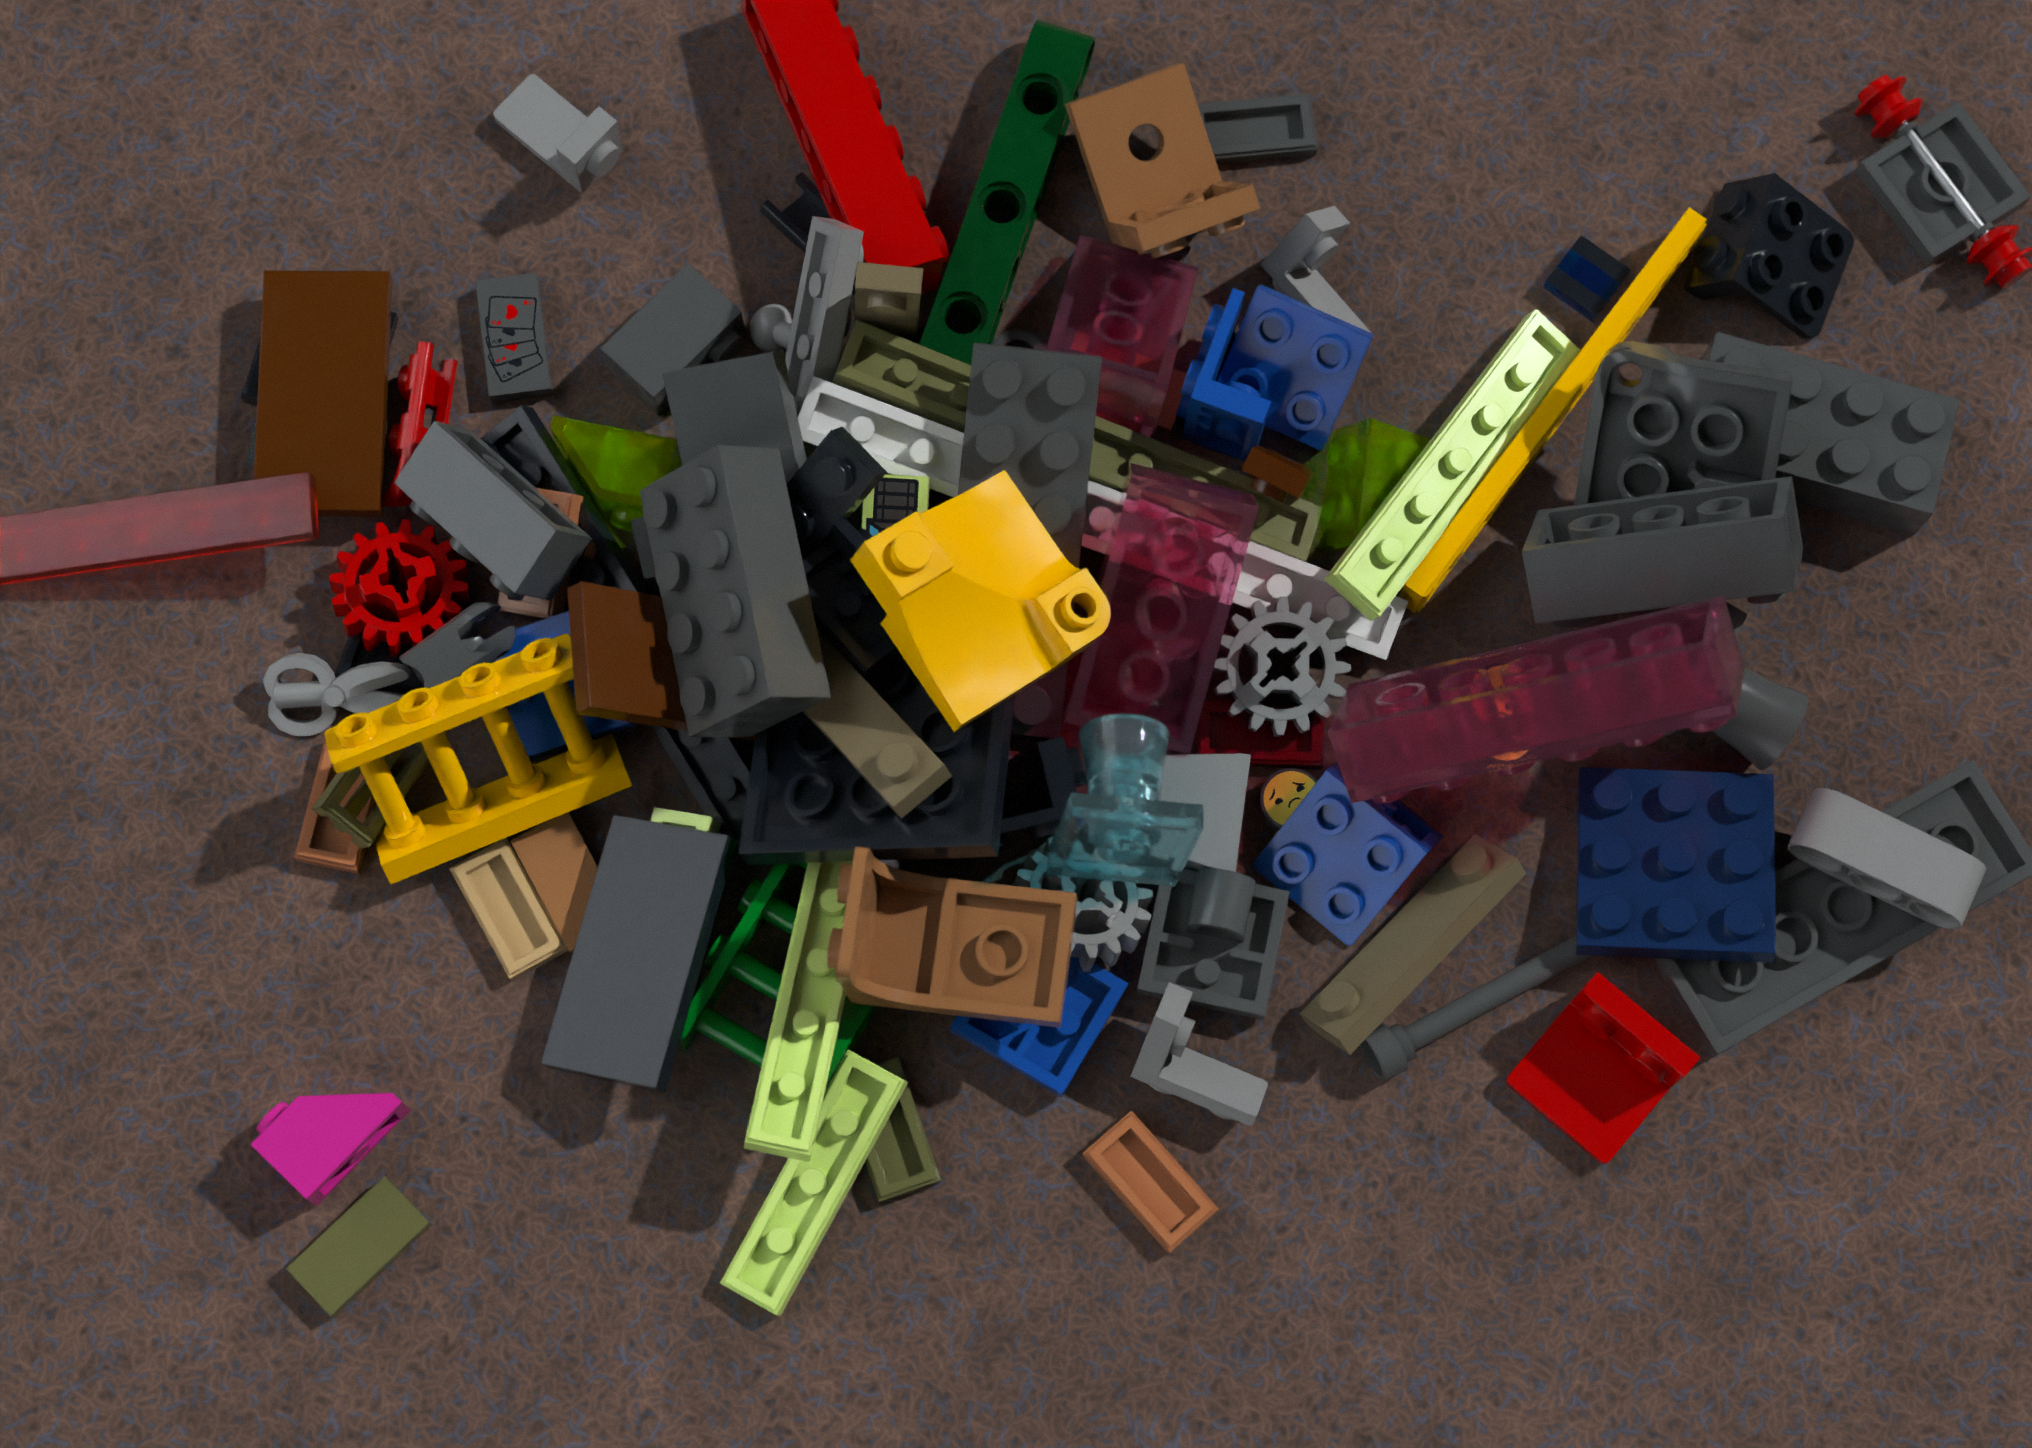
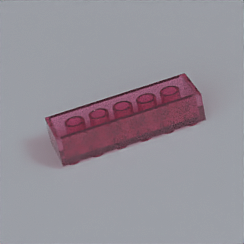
M1720 596L1349 684L1328 735L1351 803L1372 799L1376 804H1385L1401 799L1413 789L1434 785L1438 790L1452 789L1467 783L1472 776L1497 771V774L1501 776L1515 775L1530 769L1535 762L1560 757L1562 761L1566 762L1582 760L1595 754L1600 747L1623 742L1628 747L1645 746L1659 740L1664 733L1690 728L1692 732L1698 733L1715 730L1725 725L1730 718L1737 717L1745 666L1725 598Z

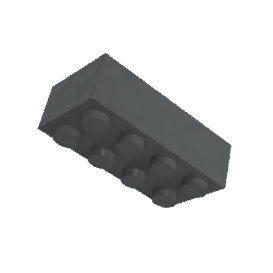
M1716 332L1701 360L1794 374L1775 478L1792 476L1797 503L1910 535H1915L1934 513L1960 399Z
M717 445L641 489L643 517L647 525L655 565V577L659 585L660 595L662 596L668 627V642L672 648L680 689V702L684 710L689 737H751L831 698L779 449Z
M1792 476L1538 510L1524 544L1522 555L1535 624L1554 622L1556 627L1570 628L1586 624L1594 616L1617 614L1620 619L1635 620L1648 617L1659 608L1682 606L1684 611L1700 612L1713 609L1724 600L1747 598V601L1753 604L1778 601L1784 598L1786 593L1796 592L1803 544Z

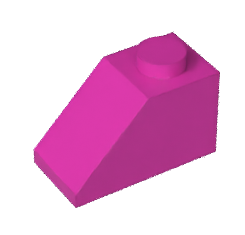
M393 1093L298 1096L290 1105L285 1101L277 1104L262 1118L256 1128L260 1135L250 1145L301 1195L315 1206H318L411 1110Z

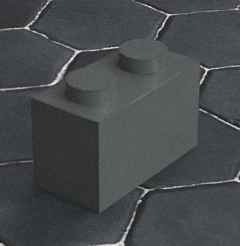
M687 263L600 348L605 368L657 416H660L669 407L662 373L732 359L744 342V338L741 336L745 332L742 311Z

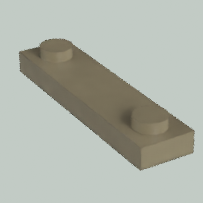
M857 262L854 324L856 320H859L916 343L923 268Z
M817 628L831 698L803 712L902 819L952 776L943 762Z
M1475 834L1300 1012L1307 1025L1314 1032L1351 1055L1526 875L1518 859Z

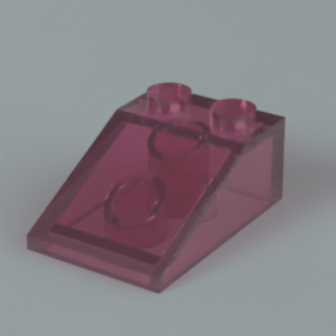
M1080 235L1046 350L1102 356L1096 416L1153 439L1169 386L1198 267L1163 257L1152 258L1151 254L1148 253L1139 255L1137 250Z

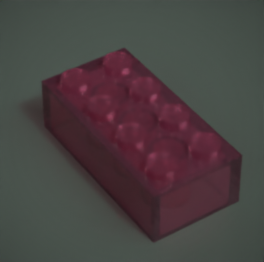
M1134 463L1129 464L1097 582L1110 605V622L1107 629L1087 649L1077 655L1064 702L1065 723L1185 754L1190 753L1259 509L1254 495Z

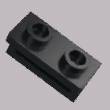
M842 517L832 525L830 540L802 561L816 627L861 676L867 679L900 652L880 624L887 616L886 612L850 561L861 545L873 536L865 529L860 528L856 530Z

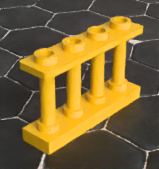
M562 634L555 638L535 640L518 653L493 663H480L471 666L460 676L434 687L414 689L403 695L399 701L372 712L352 714L340 721L337 726L325 731L324 736L328 753L335 772L343 773L359 766L387 825L380 831L375 839L380 864L390 885L633 786L613 734H608L596 740L592 739L582 715L576 714L575 698L568 684V681L574 679L571 637L569 634ZM543 692L568 747V751L537 764H532L506 706ZM482 716L508 775L474 789L471 788L445 731ZM421 742L447 800L417 813H410L383 756Z

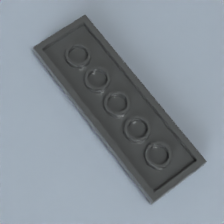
M974 342L958 495L1005 470L1065 558L1073 566L1079 568L1102 356ZM1071 602V608L1074 612L1075 602ZM1068 662L1015 695L1011 734L1043 738L1060 737Z
M1974 760L1881 811L1969 853L1984 863L1987 869L1968 912L2032 876V851ZM1796 859L1775 871L1776 955L1773 963L1668 958L1651 959L1708 1053L1714 1058L1942 927L1926 922Z

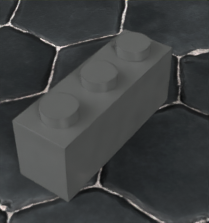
M434 421L394 482L413 500L410 508L416 515L432 525L442 526L453 536L449 541L451 547L465 558L476 563H482L493 573L489 578L490 582L502 593L516 600H522L524 596L552 601L592 540L586 532L538 492L530 482L471 430Z

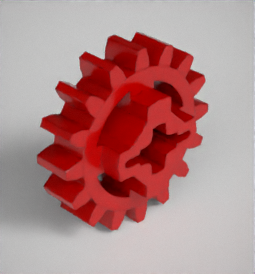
M407 519L402 520L398 533H389L388 528L383 522L376 523L377 537L370 541L360 533H356L353 536L357 552L351 554L339 551L336 558L339 569L343 573L338 572L329 576L332 593L338 594L331 599L336 617H345L342 622L346 635L350 638L364 631L363 642L366 650L372 652L381 641L387 642L391 657L396 658L401 651L402 644L411 643L412 647H414L443 626L445 622L450 621L461 613L462 608L458 604L470 602L471 597L469 584L462 582L468 578L465 560H454L457 553L449 544L451 539L436 545L435 527L428 525L420 535L412 534L410 520ZM374 565V567H373V569L371 570V572L368 573V574H365V573L367 572V570H368L371 566ZM392 572H397L400 583L404 582L407 589L408 603H403L400 593H396L393 587ZM437 600L435 605L424 614L429 603Z

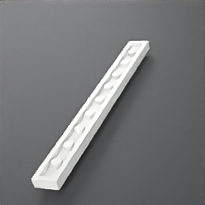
M813 376L798 416L803 441L818 446L831 430L843 426L887 473L930 477V489L951 497L958 495L963 432ZM1089 480L1081 546L1251 609L1253 602L1260 600L1268 613L1274 612L1277 599L1279 597H1287L1289 612L1297 613L1307 601L1312 603L1310 620L1317 624L1328 616L1334 620L1330 629L1325 633L1329 639L1345 638L1347 646L1384 660L1387 659L1408 604L1407 600L1395 596L1382 615L1370 621L1324 580L1330 572L1328 570Z

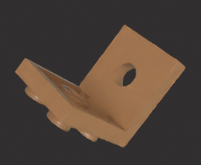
M1184 63L1165 67L1065 104L1096 200L1113 245L1137 250L1139 255L1151 253L1152 258L1161 257L1187 247L1185 239L1187 235L1208 231L1210 236H1217L1236 230L1246 224L1243 217L1244 214L1261 209L1253 184L1222 181ZM1147 124L1156 131L1159 138V146L1151 158L1141 161L1130 152L1128 140L1131 132L1137 126Z

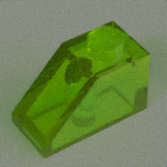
M554 415L552 417L550 428L557 447L601 514L605 517H611L610 523L615 527L633 532L631 519L643 517L640 490L679 467L681 457L677 439Z

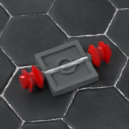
M1886 74L1877 78L1858 94L1857 98L1861 104L1855 110L1854 115L1857 118L1868 115L1872 116L1876 122L1870 134L1872 139L1893 137L1895 141L1861 161L1855 170L1857 175L1927 267L1971 240L1974 244L1971 246L1966 263L1968 266L1983 263L1989 271L1982 283L1984 287L1997 282L2001 289H2005L2020 280L2032 269V265L2028 261L2032 256V247L2019 249L2013 241L2020 229L2018 225H2000L1997 227L1994 225L2024 207L2031 198V195L1959 101L1918 126L1915 120L1918 118L1923 100L1920 97L1906 100L1901 90L1907 82L1906 77L1900 76L1891 80Z

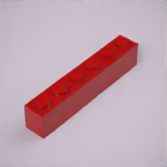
M742 0V13L830 218L864 231L862 239L863 263L923 268L921 294L939 289L942 265L948 262L949 259L944 235L938 226L930 227L923 212L926 210V200L921 183L916 175L908 176L901 162L904 159V151L899 133L893 124L886 126L879 112L882 109V102L877 83L871 74L864 76L858 64L860 51L855 33L850 25L842 27L836 14L839 9L838 0Z

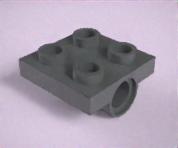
M1163 864L1136 994L1162 999L1170 982L1193 992L1188 1005L1263 1021L1266 1014L1290 891L1255 884V880L1251 877L1230 870L1201 868L1197 872Z

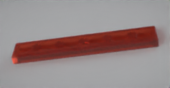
M309 472L0 517V585L319 539L316 478Z

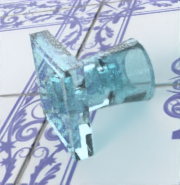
M1112 714L1093 719L1080 729L1079 740L1085 765L1087 794L1071 793L1048 849L1047 875L1176 886L1204 829L1203 805L1161 801L1163 768L1170 738L1169 730L1163 723L1143 715Z

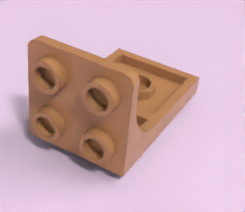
M865 847L855 848L852 864L842 863L838 879L837 899L838 903L846 904L843 929H832L828 946L827 964L828 968L836 969V982L841 984L851 1003L1061 1028L1078 902L1077 893L917 874L879 861L874 857L871 849Z

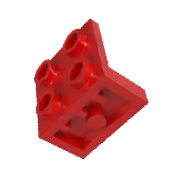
M1597 972L1579 990L1506 1077L1505 1082L1509 1088L1599 1164L1604 1165L1611 1161L1668 1090L1682 1080L1701 1057Z

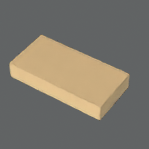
M507 838L492 844L449 868L511 982L568 951Z

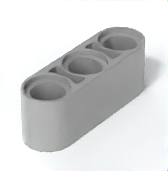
M1827 788L1813 789L1787 848L1800 861L1926 922L1953 930L1961 929L1987 869L1984 863L1969 853L1848 795Z

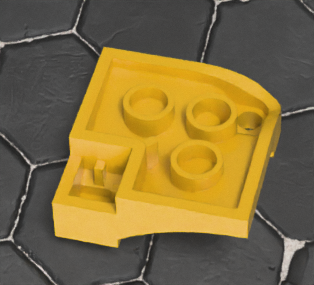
M1005 470L938 506L921 513L916 511L866 540L850 560L887 614L880 624L954 732L1037 682L1087 649L1107 629L1110 622L1111 610L1109 602L1087 568H1076L1065 558ZM1071 602H1076L1087 612L1088 618L1077 616L1071 608Z

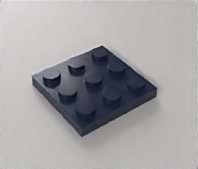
M1579 767L1576 955L1773 963L1776 955L1774 774Z

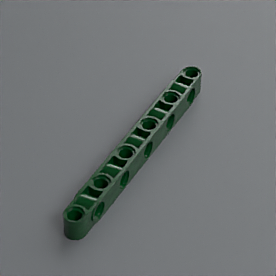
M1038 19L1034 23L919 345L971 365L974 342L991 344L994 340L1070 123L1065 104L1077 100L1093 55L1095 37ZM1038 101L1051 105L1054 110L1047 114L1039 115L1028 111L1026 106ZM1001 208L1013 212L1016 218L1011 222L1002 224L990 220L987 214L992 210ZM965 317L975 321L978 328L971 333L958 334L950 330L947 325L956 318ZM930 488L928 510L935 507L940 492ZM863 504L854 526L856 530L862 528Z

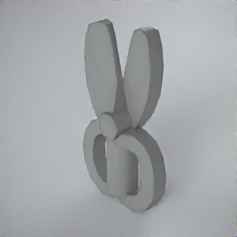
M305 653L287 654L273 662L268 667L263 678L266 692L271 697L268 704V716L276 727L283 732L293 736H311L323 732L336 720L339 706L353 713H369L399 701L404 694L376 689L408 679L411 671L407 665L400 663L375 662L356 666L336 678L328 663L315 655ZM300 668L314 673L319 681L282 683L280 679L286 670ZM321 706L322 709L321 716L311 721L296 720L289 717L284 711V708Z

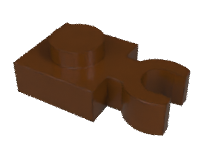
M1260 446L1252 447L1241 469L1254 476L1250 484L1251 488L1284 503L1288 493L1297 498L1302 497L1314 475L1313 472L1309 471V467L1291 461L1270 448L1266 450Z

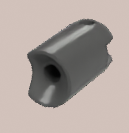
M477 602L456 615L399 658L403 664L408 665L424 685V688H431L460 676L471 666L498 661L511 650L516 639L515 626L504 628L484 641L477 630L498 613L501 605L492 602Z

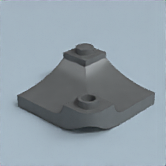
M1626 341L1614 345L1604 354L1595 377L1574 505L1775 479L1794 374L1689 358L1671 352L1667 346L1635 341ZM1626 363L1635 364L1641 369L1642 377L1637 380H1628L1621 375L1620 367Z

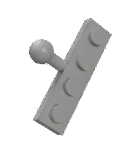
M812 216L794 313L783 305L769 304L757 310L750 322V336L759 349L764 352L782 349L783 352L786 351L785 361L797 417L813 376L831 383L838 367L843 338L847 335L851 325L850 301L857 272V262H863L864 257L862 246L864 231L835 219ZM803 441L806 458L808 459L818 446Z

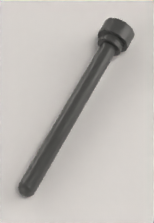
M1575 935L1403 1028L1399 1024L1389 1028L1385 1024L1379 1025L1362 1042L1360 1048L1377 1078L1382 1082H1386L1408 1070L1407 1062L1416 1058L1415 1051L1593 955H1576Z

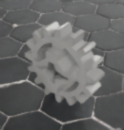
M1279 597L1276 601L1274 612L1268 613L1263 603L1258 600L1251 605L1253 620L1248 622L1244 617L1236 613L1229 620L1232 628L1237 633L1236 636L1219 635L1215 641L1219 648L1227 652L1226 658H1219L1210 663V670L1225 673L1226 680L1214 689L1215 695L1231 693L1235 702L1230 706L1227 714L1232 718L1243 710L1250 713L1248 730L1255 732L1263 724L1264 720L1271 722L1274 737L1284 735L1288 721H1293L1300 733L1306 732L1310 729L1308 713L1312 712L1315 716L1325 720L1332 714L1329 706L1324 701L1325 698L1341 699L1345 696L1346 690L1335 683L1334 680L1335 676L1344 675L1351 671V664L1336 661L1335 653L1347 645L1346 639L1336 638L1329 640L1325 633L1330 629L1334 621L1330 616L1320 620L1317 624L1310 620L1312 603L1306 601L1297 613L1289 612L1287 597ZM1284 625L1293 627L1301 632L1294 639L1273 638L1267 630L1264 631L1262 628ZM1242 647L1246 649L1245 652L1252 659V679L1244 686L1238 671V660ZM1296 647H1299L1301 651L1293 658L1294 663L1288 669L1290 675L1294 678L1292 682L1287 677L1281 676L1261 687L1259 683L1268 675L1266 671L1272 665L1266 655L1270 653L1275 658H1279L1285 653L1290 654ZM1316 648L1322 663V675L1318 687L1309 675V655ZM1267 695H1286L1293 703L1296 702L1299 706L1290 709H1274L1264 706L1259 702Z
M1073 832L1067 847H1063L1053 836L1048 838L1042 853L1032 849L1027 855L1023 865L1024 869L1018 870L1013 886L1077 893L1078 902L1070 957L1079 958L1083 971L1090 972L1097 956H1100L1104 963L1112 967L1116 964L1121 950L1130 954L1135 950L1141 937L1140 934H1144L1152 916L1146 910L1153 898V891L1146 888H1138L1146 872L1143 867L1131 869L1125 867L1124 863L1129 853L1127 849L1122 848L1111 855L1105 851L1106 837L1099 836L1094 842L1093 847L1084 846L1080 832ZM1114 890L1117 893L1119 899L1114 895Z

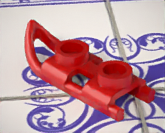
M417 342L416 354L410 355L409 364L403 365L398 374L400 395L409 403L407 413L401 415L400 423L394 424L389 434L390 451L393 457L399 460V465L391 485L383 496V506L385 507L408 506L413 501L394 482L428 431L423 425L426 407L436 408L434 421L449 424L457 361L455 359H444L441 371L434 370L431 367L434 345L430 342Z

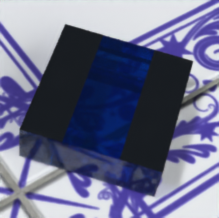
M1581 235L1548 277L1543 288L1593 323L1628 278L1631 269Z

